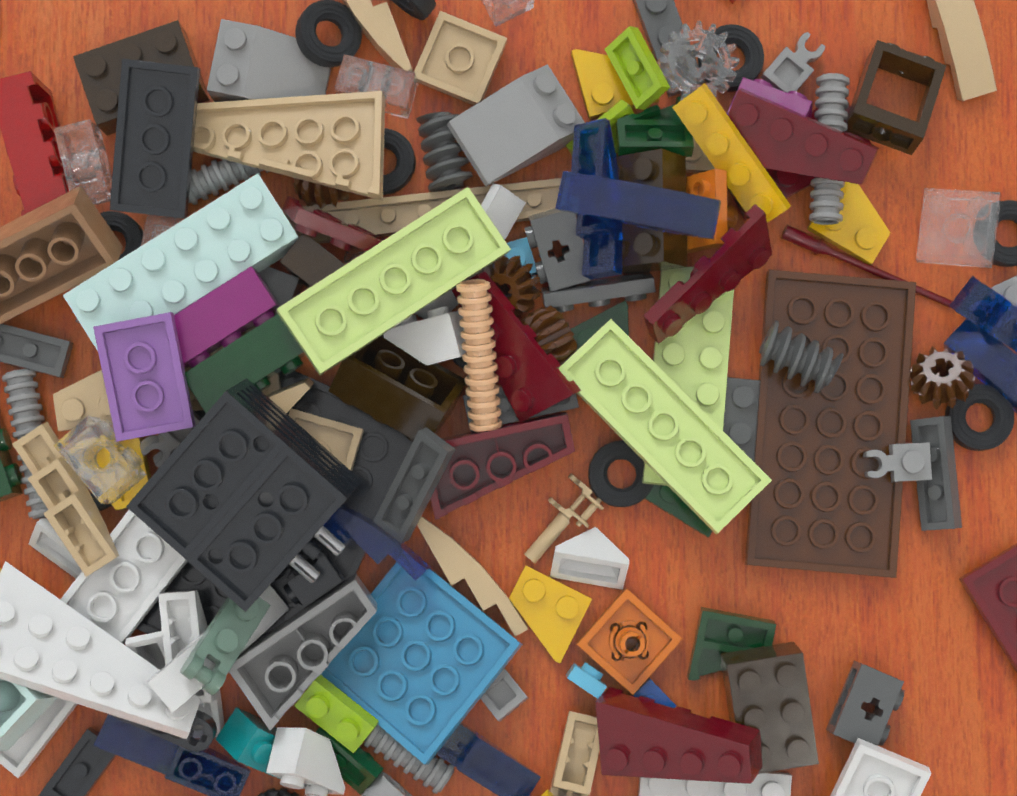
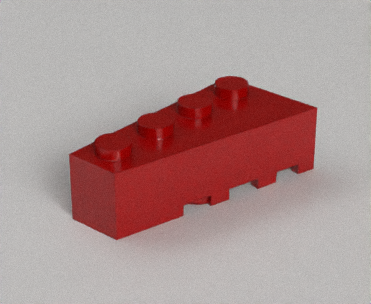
M31 71L0 78V129L14 173V186L17 194L21 197L24 210L21 211V216L75 188L51 90Z

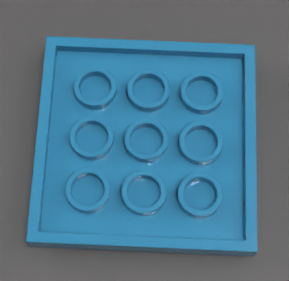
M405 550L371 593L378 604L377 612L344 649L335 656L321 675L379 720L378 725L424 765H428L523 644L410 551Z

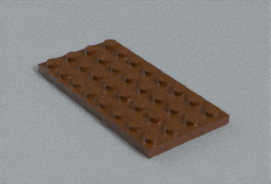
M780 270L767 271L762 342L772 323L777 320L779 322L778 333L787 326L792 328L791 340L798 334L803 333L806 335L805 347L813 340H817L820 343L819 353L829 346L833 348L832 360L840 353H843L844 356L829 385L825 386L818 394L814 393V380H811L804 387L800 386L802 376L800 373L796 374L791 380H788V367L786 366L777 374L774 373V360L772 359L764 367L760 366L754 463L772 481L749 503L745 565L897 577L903 482H891L890 471L879 478L871 479L865 477L864 472L876 471L879 463L874 457H863V453L869 450H880L889 455V445L906 443L916 282Z

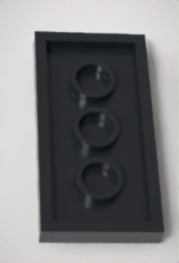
M122 59L110 210L182 219L187 218L200 68Z

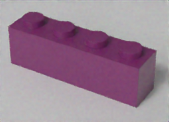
M252 266L174 315L184 370L188 367H195L209 358L210 353L221 346L225 348L242 337V333L254 325L258 327L275 316L274 313L280 306L258 271Z

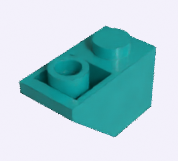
M236 707L216 737V740L237 762L266 773L277 728L273 727L269 730L260 717Z

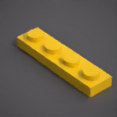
M706 83L672 107L714 168L727 170V186L745 212L756 204L765 212L768 223L791 207Z

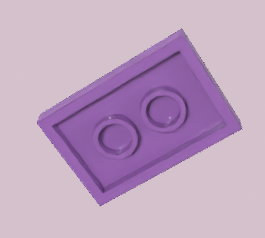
M173 312L93 327L116 442L196 426Z

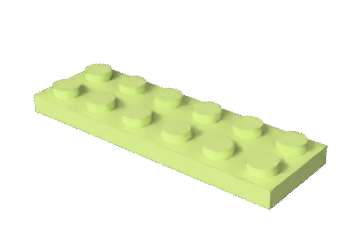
M467 187L277 308L276 312L319 375H322L455 288L460 282L469 279L507 254L511 249L474 194Z
M694 267L661 270L658 300L677 281L686 283L690 279V274ZM734 289L719 296L705 312L696 314L674 336L667 337L659 344L656 341L654 342L653 361L722 430L724 426ZM644 462L642 483L668 486Z
M612 319L558 368L569 382L574 380L581 389L577 394L715 534H718L772 481Z

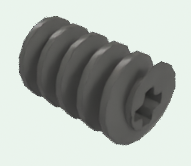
M434 112L416 118L417 122L422 124L418 128L419 136L425 138L420 143L421 149L428 152L423 157L425 165L430 166L425 172L426 177L433 181L428 186L429 192L461 189L464 187L463 181L473 177L472 172L461 171V167L470 163L467 157L459 156L458 153L463 150L446 125L459 114Z
M775 320L759 349L761 354L760 366L764 367L772 359L774 360V373L777 374L786 366L788 367V380H791L796 374L800 373L802 374L800 386L804 387L811 380H814V393L818 394L831 382L844 354L840 353L832 360L833 348L828 346L819 353L820 343L817 340H813L805 347V334L800 333L791 340L792 328L787 326L778 333L779 322Z

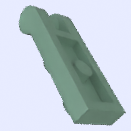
M227 597L182 666L180 673L189 680L193 678L203 684L202 689L210 695L216 694L224 684L226 675L271 605L259 597L245 612ZM205 658L216 664L212 671L203 665Z

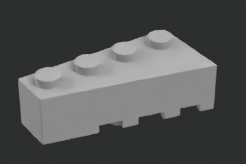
M357 573L251 644L239 655L230 669L229 673L269 730L277 724L285 712L294 705L310 684L329 666V663L344 649L377 612V602Z

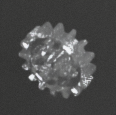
M697 21L693 30H690L689 26L684 23L680 28V35L674 31L669 34L667 38L669 43H663L660 52L665 56L660 57L657 64L661 68H666L663 75L667 81L670 80L672 82L668 90L670 94L679 89L682 91L681 100H683L702 86L697 85V82L705 79L713 81L706 85L715 98L717 97V90L723 94L728 90L729 85L727 81L733 82L737 76V73L732 68L737 67L739 58L731 57L737 46L736 44L726 45L727 32L718 36L715 34L716 24L712 23L708 30H704L702 22ZM690 41H699L691 46L685 44ZM713 47H714V48L716 49V51L718 52L720 58L717 57V55H716V53H715ZM696 57L702 59L701 68L694 65ZM676 67L680 68L684 78L678 73Z

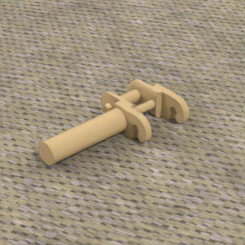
M572 473L568 478L582 489L581 495L567 509L563 508L553 498L550 497L548 499V502L560 512L524 554L535 564L569 525V520L572 516L578 520L576 522L577 526L580 527L583 524L588 528L589 524L586 521L597 508L600 510L604 509L600 505L602 500L599 498L593 499L590 496L593 491ZM586 497L591 504L579 516L574 510Z

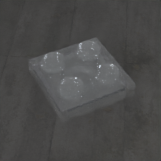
M924 188L916 254L917 263L993 268L1001 201L1000 192Z

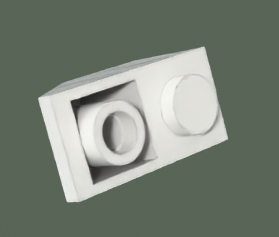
M449 306L427 311L428 319L417 321L416 315H412L383 334L385 339L425 365L462 357L466 353L461 347L465 339H462L460 336V332L464 330V327L459 325V321L463 316L459 315L458 311L450 312Z
M277 727L266 773L280 778V785L292 789H306V796L344 795L345 785L330 739L307 728Z

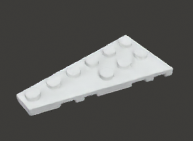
M5 561L0 572V679L184 739L188 738L201 698L194 694L172 713L146 682L160 671L157 667Z

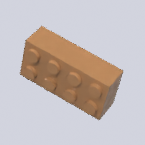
M82 186L0 227V324L83 283L119 260L123 246Z

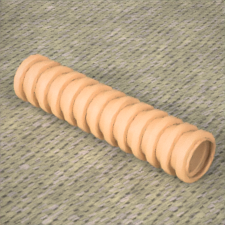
M472 279L457 284L456 290L461 294L457 297V302L462 305L458 309V313L463 316L459 321V325L464 327V330L460 332V336L462 339H465L461 347L466 351L462 358L464 362H467L463 369L468 374L464 380L465 384L469 385L465 390L466 395L470 397L466 401L467 406L471 408L468 411V417L472 419L469 422V429L481 433L501 428L502 420L498 417L502 413L501 409L497 407L501 403L500 398L496 396L500 390L499 386L495 385L499 378L494 371L498 367L493 362L497 355L495 351H492V348L496 346L495 341L491 339L495 332L493 328H490V325L494 323L493 317L489 316L493 308L491 305H488L492 297L490 293H487V290L491 288L490 282L483 279Z

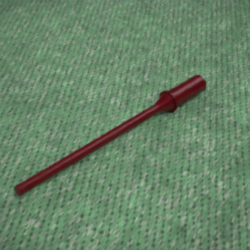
M789 225L785 227L782 233V239L812 251L814 255H830L885 280L906 281L831 248L823 241V238H816ZM916 285L917 294L951 308L953 301Z

